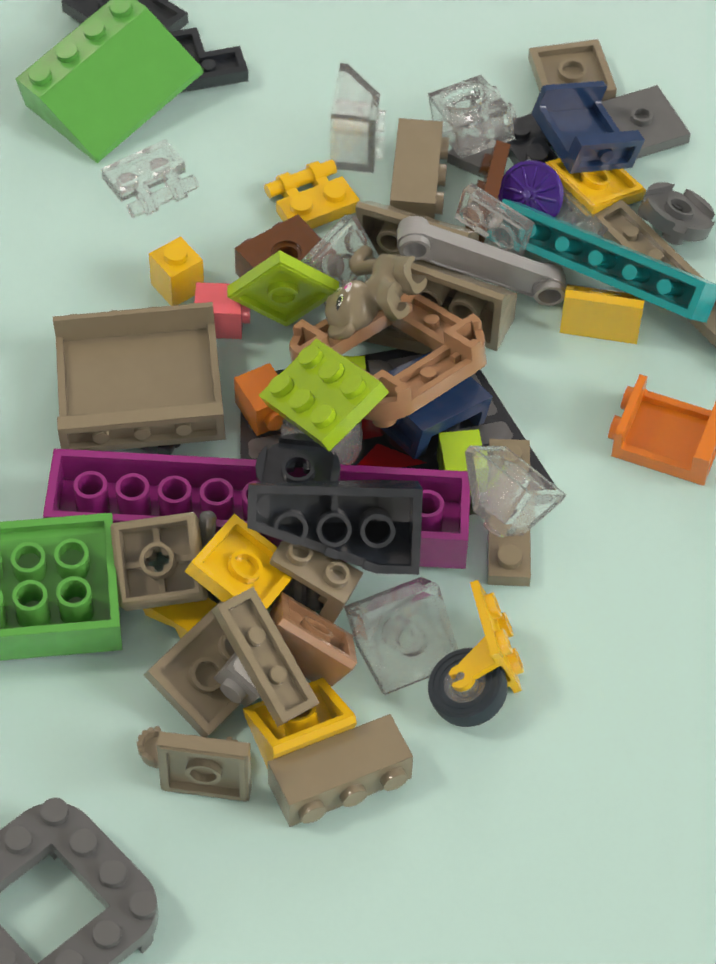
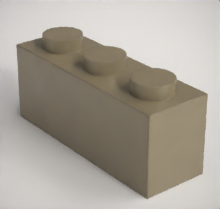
M399 118L390 206L418 215L428 216L432 219H435V214L443 215L444 192L437 191L438 186L445 187L447 164H440V159L448 160L449 137H442L443 121Z
M388 714L268 761V784L289 827L301 822L309 824L322 818L326 812L341 806L352 807L361 803L371 794L381 790L392 791L401 787L407 780L412 778L413 755L391 714Z

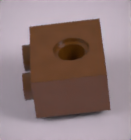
M298 214L286 221L278 222L271 229L254 238L246 239L234 248L235 273L239 278L279 250L334 278V251Z

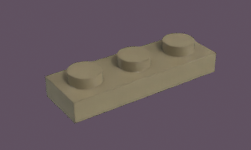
M254 587L212 609L214 616L277 727L319 704L317 697Z

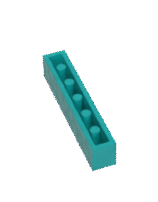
M503 199L489 234L690 320L707 323L716 301L715 283L522 203Z

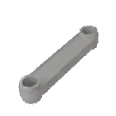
M419 216L406 217L398 225L397 248L401 256H414L415 260H424L533 297L541 305L553 306L564 300L566 275L563 272V268L556 263L537 262L430 225L427 219Z

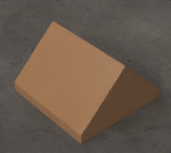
M283 592L279 594L269 615L305 678L310 681L324 678L332 687L351 672L357 664L353 635Z

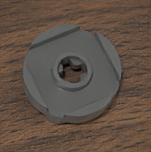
M659 182L648 187L637 212L642 219L649 221L662 232L664 240L674 245H681L684 240L696 242L708 237L715 221L712 222L715 213L705 199L687 188L684 194L673 191L675 184Z

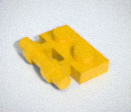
M332 159L322 163L319 161L306 165V169L291 175L289 172L277 175L275 181L264 185L268 198L280 194L283 196V199L276 201V212L282 221H286L298 214L312 229L355 213L356 205L360 201L343 176L328 180V176L337 173L336 164ZM309 183L313 185L312 188L301 192L297 190V188Z

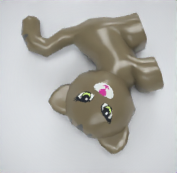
M363 245L357 249L349 260V268L357 276L372 275L366 282L351 280L328 296L325 315L330 326L328 328L329 338L334 340L348 339L355 331L369 326L379 310H383L385 317L390 321H397L406 317L410 311V306L407 302H401V296L404 293L408 296L417 295L427 285V279L424 275H412L411 265L415 260L414 256L381 254L378 258L369 259L373 255L371 247Z

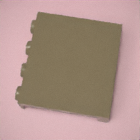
M213 302L53 316L56 337L59 402L57 430L61 449L110 451L226 440Z

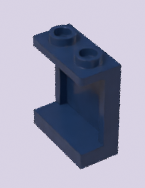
M604 81L544 85L531 112L570 174L632 168L644 144L645 139L639 130L620 132L602 105V98L607 89Z
M433 351L392 369L388 373L395 376ZM470 376L412 414L397 419L394 425L381 429L415 460L426 454L432 436L466 419H469L475 426L483 424L493 396Z

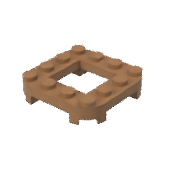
M404 293L401 296V302H407L410 306V311L406 317L397 321H390L385 317L383 310H379L369 326L355 331L348 339L334 340L329 338L328 328L330 326L326 319L314 326L301 319L293 326L294 335L289 344L291 363L298 357L301 350L309 346L316 338L342 355L390 325L395 326L434 350L395 376L383 369L372 375L382 382L389 393L364 419L372 420V423L377 427L387 428L394 425L397 419L412 414L476 373L479 369L485 367L487 363L485 335L479 317L472 313L468 317L461 319L420 294L408 296Z

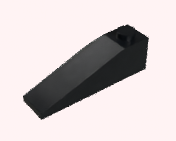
M411 480L248 483L247 528L294 545L324 553L325 556L336 560L341 559L376 574L419 575L423 489L419 481Z

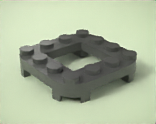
M50 798L43 804L26 810L0 830V892L50 855L54 860L59 858L106 908L37 964H119L137 949L143 954L154 941L153 934L158 923V906L155 890L147 877L83 811L67 804L60 798ZM0 925V964H35Z

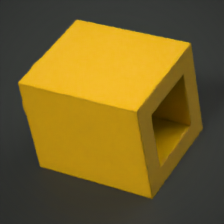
M181 236L149 253L151 285L171 306L179 305L195 296L196 282L204 283L203 259Z

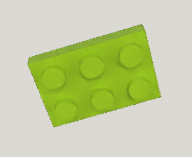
M316 338L309 346L301 350L298 357L283 372L270 381L269 385L259 394V397L268 407L330 452L389 391L381 381Z

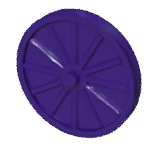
M527 160L513 165L504 174L498 200L500 206L503 199H507L556 217L562 207L564 191L561 179L552 167L540 161Z

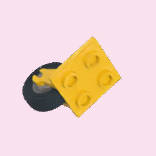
M479 580L470 582L484 630V638L474 648L455 650L444 656L433 668L428 681L429 699L436 712L447 722L460 727L477 726L494 717L505 702L509 686L513 693L522 691L518 674L524 673V668L516 648L512 649L509 638L513 636L511 624L506 613H501L495 594L493 592L486 594Z

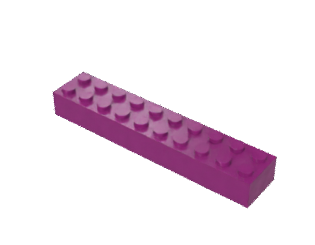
M54 448L43 518L112 513L113 523L188 512H193L199 518L203 511H212L216 514L217 533L233 514H236L247 523L248 483H256L257 460ZM340 464V481H419L423 489L420 566L466 569L471 472ZM295 467L293 473H288L293 477L307 475L304 474L302 467ZM258 532L277 548L282 542L280 539Z

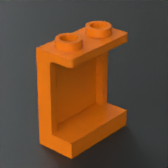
M640 374L635 386H627L620 407L624 409L622 417L615 415L608 433V438L614 440L611 456L704 486L716 457V401L711 411L648 391L646 389L648 376Z

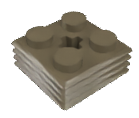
M193 512L111 524L118 601L121 608L125 611H133L207 600V589L185 572L191 561L202 550L199 518ZM162 552L169 559V563L165 564L160 572L153 566H149L150 562L156 560V553Z

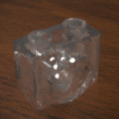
M482 75L428 93L432 121H443L442 136L449 137V145L461 159L494 147L496 140L502 142L515 140L513 124L517 123V117L510 102L506 103L501 98L495 85L491 86Z

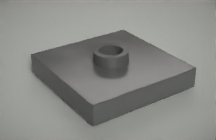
M658 85L602 101V105L620 132L639 130L645 139L637 158L689 143L691 133Z

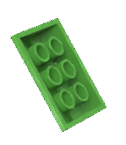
M109 0L15 79L25 106L93 161L98 163L204 72L195 59L151 11L138 0Z
M112 513L0 522V661L123 650L117 576L110 528L113 523Z

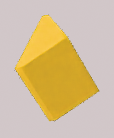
M567 284L560 333L637 344L644 300L626 292Z
M324 678L309 683L319 704L277 727L263 701L243 708L244 716L267 769L268 761L355 728L357 724L355 714Z

